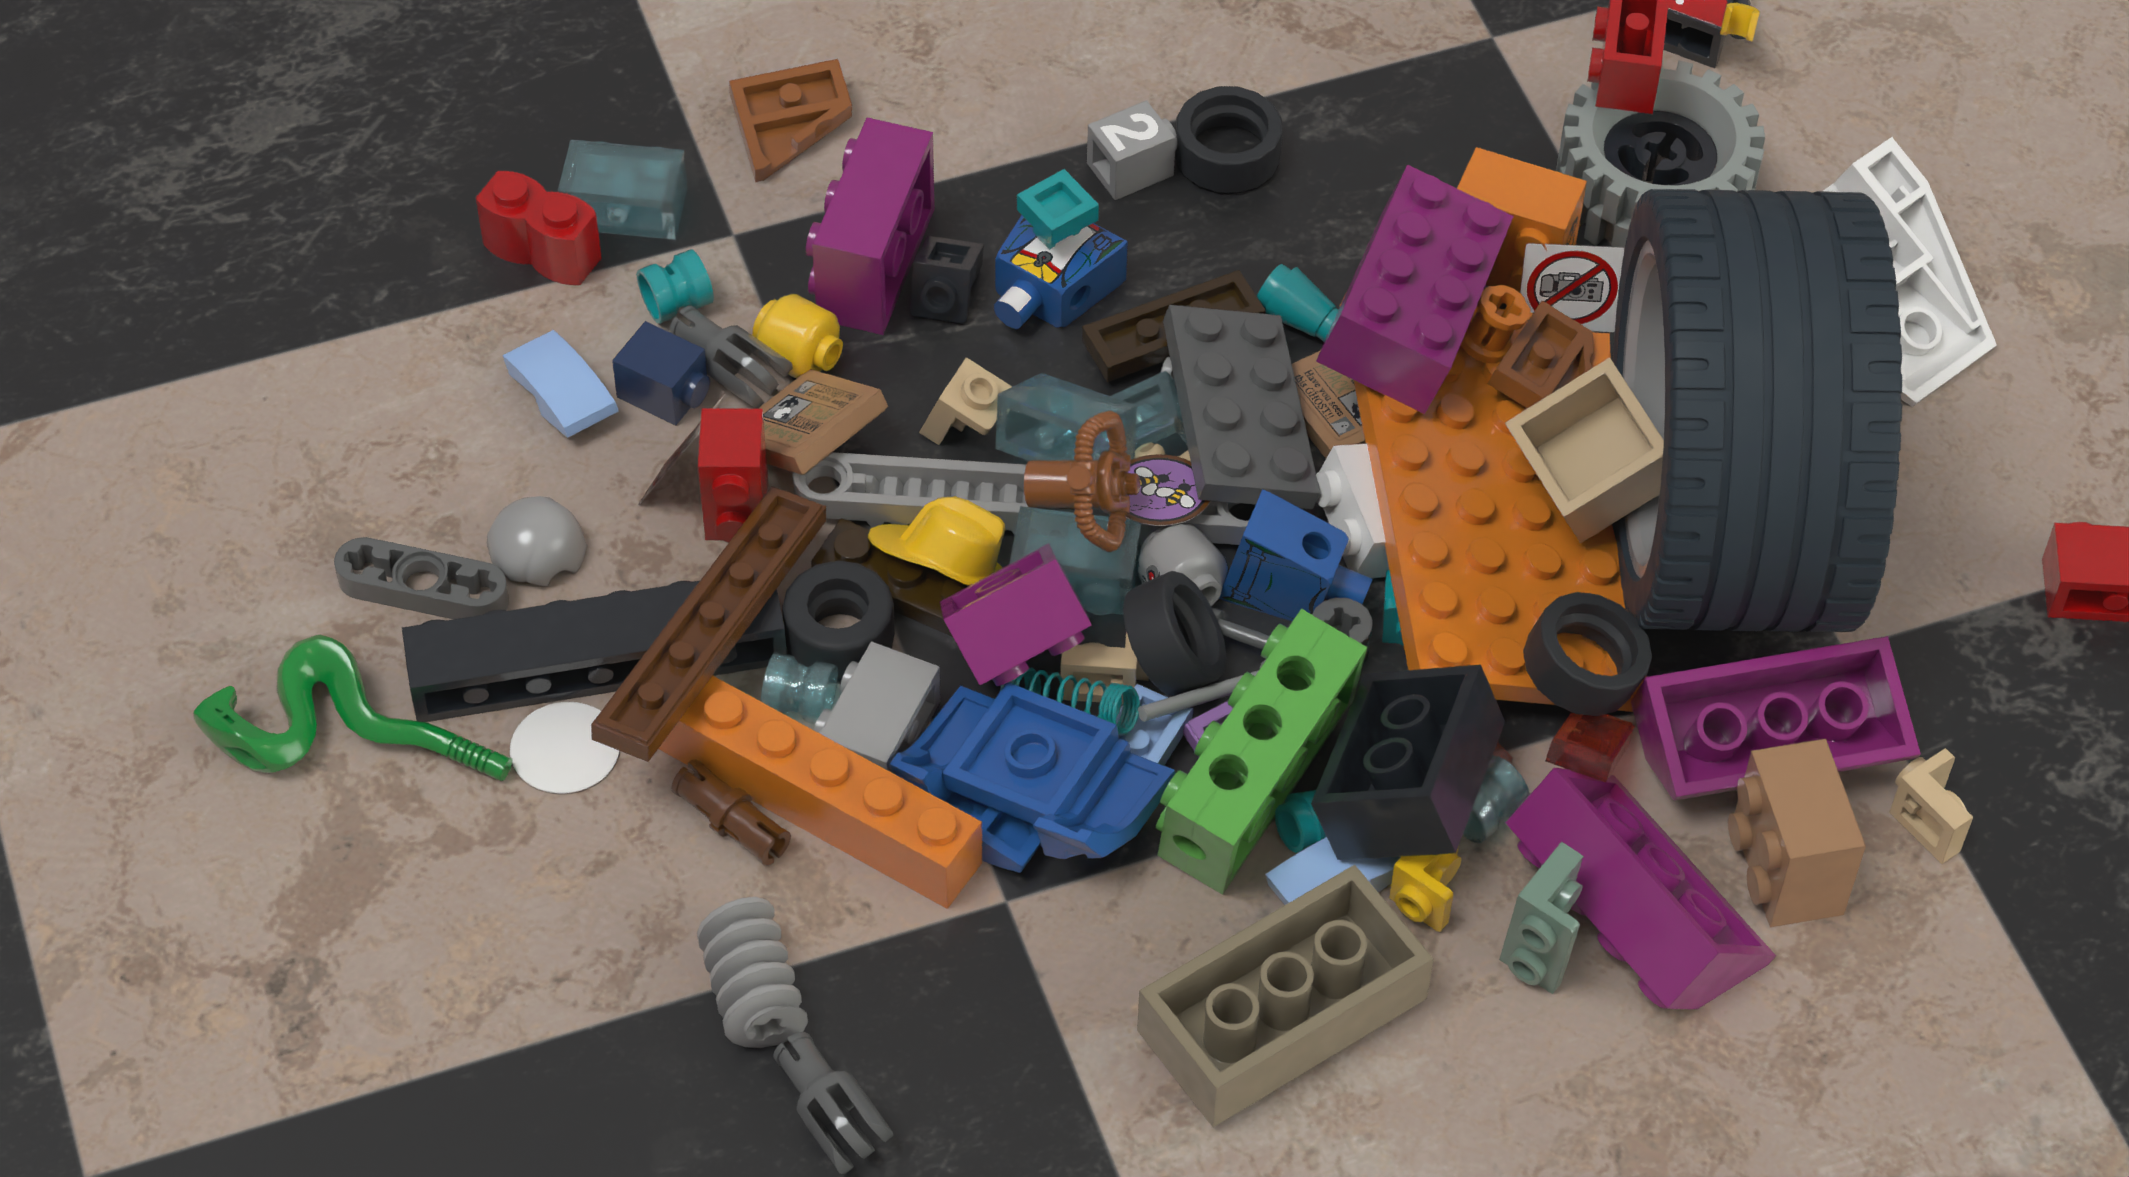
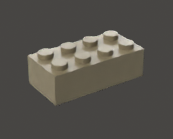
M1353 865L1139 990L1137 1031L1214 1128L1426 1000L1434 958L1357 866Z

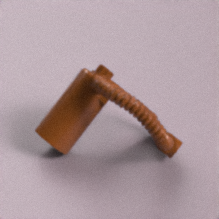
M1110 410L1101 412L1082 424L1076 435L1075 460H1030L1026 465L1024 473V495L1026 504L1030 509H1075V522H1077V528L1080 529L1081 534L1089 542L1107 552L1118 550L1121 546L1126 526V515L1130 514L1129 495H1137L1140 491L1139 475L1128 472L1130 471L1131 455H1128L1126 452V432L1119 414ZM1107 431L1109 450L1102 451L1099 460H1092L1091 455L1093 454L1092 449L1094 448L1093 443L1101 432ZM1093 509H1101L1103 512L1110 514L1107 531L1096 523L1092 514Z

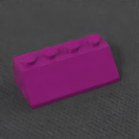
M1888 636L1645 677L1631 700L1645 759L1674 801L1737 790L1739 778H1744L1751 751L1826 739L1838 772L1916 759L1921 755Z
M1553 768L1505 822L1520 839L1517 843L1519 851L1529 862L1538 868H1541L1561 842L1583 855L1576 882L1581 884L1583 888L1571 909L1589 918L1600 931L1597 934V939L1603 948L1616 959L1627 962L1641 978L1638 981L1641 991L1649 1000L1661 1008L1699 1009L1769 965L1776 957L1764 941L1614 775Z

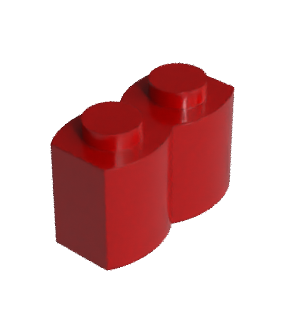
M497 171L477 195L476 203L484 246L495 256L512 263L532 264L535 270L544 277L565 285H581L602 259L596 212L582 199L562 192H547L536 180L512 171Z

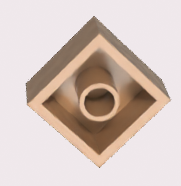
M1821 739L1751 751L1745 776L1738 780V802L1735 813L1729 814L1728 830L1734 849L1736 851L1743 850L1749 866L1747 869V886L1753 903L1755 905L1762 904L1770 928L1844 915L1866 845L1827 740Z

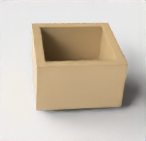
M1610 357L1505 422L1580 544L1660 495L1664 440Z

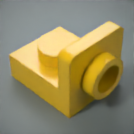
M1458 849L1456 853L1401 856L1394 864L1389 898L1396 903L1399 910L1406 917L1415 922H1424L1437 932H1441L1449 923L1453 892L1446 885L1452 880L1460 867L1462 859L1457 855Z

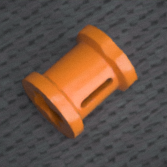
M1506 285L1488 286L1480 296L1477 304L1479 310L1475 317L1471 318L1461 343L1465 352L1475 360L1484 363L1502 361L1511 347L1512 342L1510 338L1515 330L1521 329L1530 317L1531 310L1524 296L1514 288ZM1505 303L1507 307L1503 314L1499 316L1496 312L1501 304ZM1487 332H1490L1493 335L1488 344L1484 345L1482 341Z

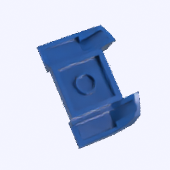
M1009 682L995 699L960 686L915 743L906 751L898 752L890 762V769L895 775L943 801H946L955 792L1032 823L1038 832L1044 855L1059 859H1067L1081 854H1086L1087 858H1102L1130 841L1138 834L1159 805L1167 785L1176 774L1174 769L1131 753L1129 742L1119 738L1116 724Z

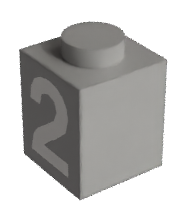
M1146 100L1088 124L1087 164L1114 200H1117L1174 176L1177 134L1169 120L1166 118L1161 119Z

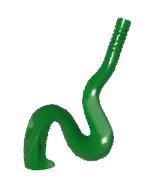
M320 634L295 642L285 653L278 667L277 693L288 719L289 729L286 732L280 734L266 732L238 715L234 711L237 704V695L233 686H227L204 699L193 712L194 720L198 727L221 751L239 764L262 773H273L287 769L300 761L309 751L317 729L312 698V687L317 682L326 684L336 711L346 726L364 739L380 744L416 745L434 751L481 773H485L499 781L505 780L513 761L508 756L430 723L389 718L377 713L367 701L363 680L354 655L344 644Z

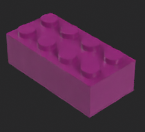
M1407 165L1379 218L1316 362L1425 414L1453 365L1513 215L1442 182L1432 175Z

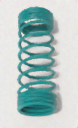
M1029 668L1025 673L1009 682L1019 686V682L1024 676V689L1041 695L1039 675L1045 676L1046 683L1042 696L1048 698L1050 682L1053 678L1057 677L1060 681L1057 702L1061 703L1064 696V685L1068 680H1072L1074 690L1071 698V707L1075 708L1078 700L1080 685L1087 683L1089 691L1084 712L1090 714L1093 690L1096 686L1100 685L1103 689V695L1099 704L1098 718L1116 724L1123 697L1122 713L1116 724L1119 735L1129 733L1135 726L1139 716L1140 700L1136 689L1132 686L1111 683L1106 688L1105 683L1101 680L1096 681L1092 685L1088 678H1082L1077 683L1073 675H1068L1063 680L1058 672L1053 673L1049 677L1046 671L1039 670L1037 672L1033 668ZM1007 683L1000 686V691H1002Z

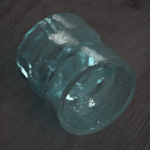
M775 652L766 669L761 702L783 714L788 712L800 713L805 722L816 724L824 709L832 710L837 688L838 667L836 664L817 661L807 667L804 664H799L794 656Z
M1492 755L1462 835L1474 843H1482L1499 829L1500 819L1503 817L1510 818L1530 795L1529 788L1523 777L1505 759Z

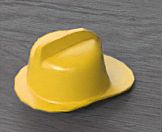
M956 496L940 497L927 503L910 525H878L871 528L868 534V539L872 545L883 552L935 569L969 586L1003 568L997 562L1005 532V523L1000 517L973 502Z

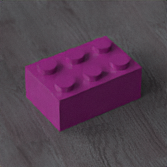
M866 117L858 138H850L846 144L842 161L843 173L840 180H832L828 186L824 203V218L821 223L814 222L808 234L806 255L813 257L808 292L811 295H815L816 305L837 316L839 325L883 335L935 209L933 132Z

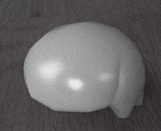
M543 496L525 497L503 508L491 526L486 542L492 564L499 567L505 577L511 581H527L540 586H548L551 578L560 571L577 572L581 567L587 548L581 526L575 516L550 497Z

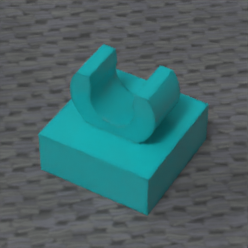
M1065 169L1017 194V211L1033 226V233L1049 250L1055 247L1056 243L1071 235L1079 234L1081 229L1099 220V204Z

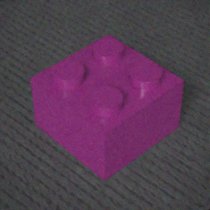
M1049 543L940 602L943 619L979 685L991 679L996 686L1014 680L1029 669L1026 663L1028 659L1047 649L1051 656H1056L1073 648L1085 639L1081 631L1092 625L1078 595Z

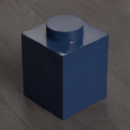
M647 321L640 326L612 360L617 398L675 426L690 408L695 409L703 402L709 390L710 378L707 376L705 349Z

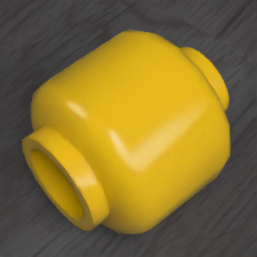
M790 294L781 297L779 300L769 301L761 309L754 322L752 335L792 363L793 369L788 375L796 379L810 369L818 372L830 370L837 363L843 349V342L839 339L840 325L837 316L797 294Z

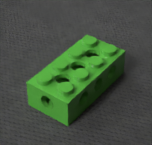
M1303 609L1299 611L1289 627L1280 623L1274 629L1261 653V657L1265 658L1266 661L1256 676L1246 672L1241 677L1228 700V705L1233 708L1222 725L1213 720L1199 739L1194 750V754L1199 756V759L1188 774L1179 770L1167 785L1160 800V804L1164 805L1165 808L1156 824V829L1162 832L1158 850L1159 857L1220 894H1224L1275 818L1276 808L1285 803L1287 796L1296 787L1352 703L1367 651L1365 645Z

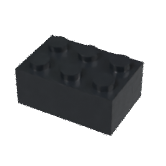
M1481 664L1364 674L1311 802L1337 860L1456 853L1505 723Z

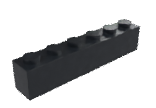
M677 581L668 586L636 591L619 590L604 596L573 601L556 600L541 606L509 611L492 610L483 615L446 621L436 619L426 621L420 625L401 627L409 687L416 721H437L616 692L699 581ZM777 589L713 676L787 664L785 627Z

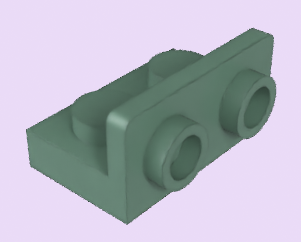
M1563 842L1558 845L1519 893L1499 959L1508 965L1511 972L1518 979L1529 985H1539L1551 994L1562 983L1580 927L1579 922L1567 913L1576 902L1583 888L1581 884L1576 882L1583 855Z

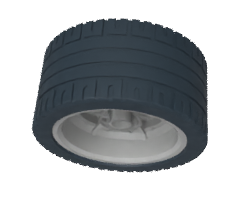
M1650 189L1642 194L1637 201L1629 225L1622 260L1616 308L1613 363L1664 440L1660 495L1614 522L1613 530L1618 547L1624 605L1627 611L1638 620V625L1641 628L1687 630L1690 628L1692 630L1716 631L1728 629L1731 631L1767 630L1799 632L1802 630L1805 632H1853L1868 619L1881 587V578L1884 576L1886 557H1888L1890 547V534H1892L1894 508L1896 507L1897 480L1899 478L1900 465L1899 451L1901 450L1902 345L1900 344L1901 325L1900 317L1898 316L1897 281L1895 268L1893 267L1892 250L1889 246V237L1878 206L1866 194L1862 192L1829 191L1811 193L1809 191L1772 192L1766 190H1741L1736 192L1734 190Z

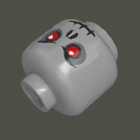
M1177 524L1161 527L1146 538L1141 547L1137 573L1142 584L1170 571L1183 573L1198 586L1210 606H1212L1220 597L1227 578L1228 566L1224 556L1202 531L1193 525Z

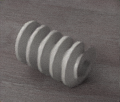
M759 897L740 898L722 905L712 911L701 922L697 931L699 948L704 952V965L710 973L712 992L717 996V1009L723 1017L725 1036L734 1044L751 1048H763L789 1041L787 1039L789 1036L803 1032L808 1024L807 1012L799 1008V1005L802 1003L800 990L792 985L795 981L794 970L785 963L788 960L787 948L779 942L781 939L780 925L772 920L775 916L774 906L768 900Z

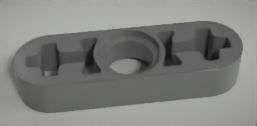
M368 537L355 538L344 543L335 554L334 566L339 586L346 595L355 599L449 619L483 615L492 610H507L509 605L506 577L499 567L488 562ZM365 563L374 564V567H366L362 574H355L353 571L361 570ZM421 571L432 572L439 577L432 587L425 590H414L405 585L406 580L411 575ZM386 577H391L393 580L388 582ZM451 580H457V585L451 584ZM481 587L490 588V591H483L479 599L470 598V594H478Z

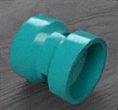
M693 249L674 255L672 263L667 264L665 268L657 264H651L637 270V283L648 312L658 324L676 317L680 307L693 306L699 309L714 301L713 288L707 270L699 255Z

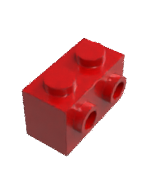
M1609 0L1608 8L1597 6L1592 41L1603 42L1602 49L1592 47L1587 82L1598 83L1595 107L1653 114L1662 67L1669 0Z

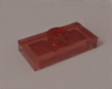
M1571 712L1551 741L1545 762L1606 783L1629 747L1635 726L1631 722L1608 714L1589 716Z

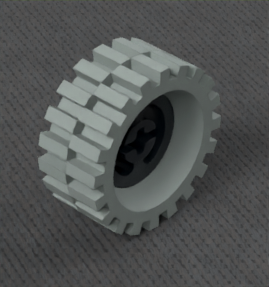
M1663 59L1653 114L1595 107L1598 83H1592L1591 88L1582 84L1574 94L1573 104H1568L1565 113L1556 172L1587 181L1579 224L1586 223L1584 238L1595 246L1606 238L1611 241V247H1625L1629 225L1637 201L1642 194L1650 189L1734 190L1736 192L1755 190L1764 154L1765 133L1764 126H1757L1759 113L1754 104L1741 107L1744 96L1743 91L1735 84L1725 90L1721 89L1719 85L1722 75L1710 69L1705 72L1702 78L1693 75V63L1678 60L1676 70L1663 69Z

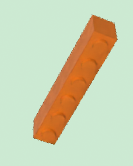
M713 675L659 747V750L686 765L691 760H699L732 789L741 788L752 796L753 802L946 909L949 908L982 864V821Z

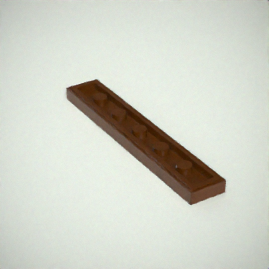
M771 486L591 724V738L593 741L647 762L651 760L825 524L826 506Z

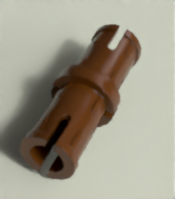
M697 759L688 762V767L694 771V774L689 772L684 766L679 770L672 782V792L682 797L705 815L709 822H711L709 827L722 837L726 835L732 837L758 858V861L763 865L767 866L774 863V857L768 853L769 850L778 858L782 856L790 843V832L780 827L758 810L751 802L753 798L750 794L741 788L732 789Z

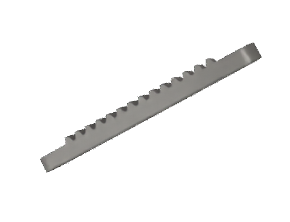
M832 452L806 474L793 473L795 495L826 506L827 519L843 518L845 520L867 521L872 528L882 525L884 522L908 525L912 523L927 503L940 497L956 496L969 500L1000 517L1005 523V530H1011L1017 538H1023L1029 531L1036 532L1039 538L1047 540L1052 533H1059L1065 541H1072L1077 534L1083 535L1080 529L1077 528V522H1075V509H1030L1027 506L1024 495V473L1026 468L1024 464ZM823 476L832 477L840 483V486L835 491L826 494L815 493L808 488V484L813 479ZM1210 501L1208 507L1198 516L1179 524L1193 525L1202 531L1212 543L1239 545L1249 521L1239 520L1229 512L1234 505L1239 503ZM1093 509L1092 514L1096 523L1107 531L1110 514L1103 512L1101 509ZM1127 518L1123 540L1125 538H1132L1137 546H1142L1152 532L1164 526L1142 524Z

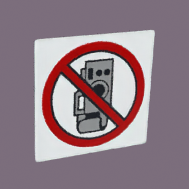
M1526 244L1520 293L1524 296L1526 303L1530 307V313H1534L1540 302L1544 301L1591 331H1615L1618 289L1625 247L1545 244L1546 251L1542 244Z

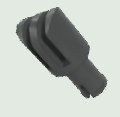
M686 306L679 311L683 317L691 322V328L677 317L673 318L670 325V333L705 349L708 376L755 409L762 406L763 400L752 388L735 375L739 373L768 394H772L779 384L764 367L750 357L751 353L783 376H787L793 369L792 363L740 326L733 325L721 328L693 306Z
M798 1032L787 1039L799 1054L800 1060L795 1054L791 1055L782 1042L774 1051L773 1057L800 1093L796 1108L798 1115L838 1173L846 1174L854 1166L826 1125L833 1123L848 1144L863 1159L874 1152L875 1149L849 1112L854 1106L884 1142L888 1141L894 1136L893 1132L854 1076L846 1071H833L815 1046L810 1034Z

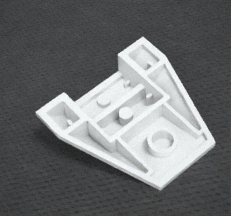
M1891 137L1854 162L1832 185L1823 191L1862 192L1875 202L1880 210V215L1883 217L1885 229L1889 237V246L1893 255V267L1895 268L1897 281L1896 291H1898L1899 300L1898 316L1900 317V344L1902 345L1901 400L1913 407L1984 356L1997 344L1928 181L1893 137Z

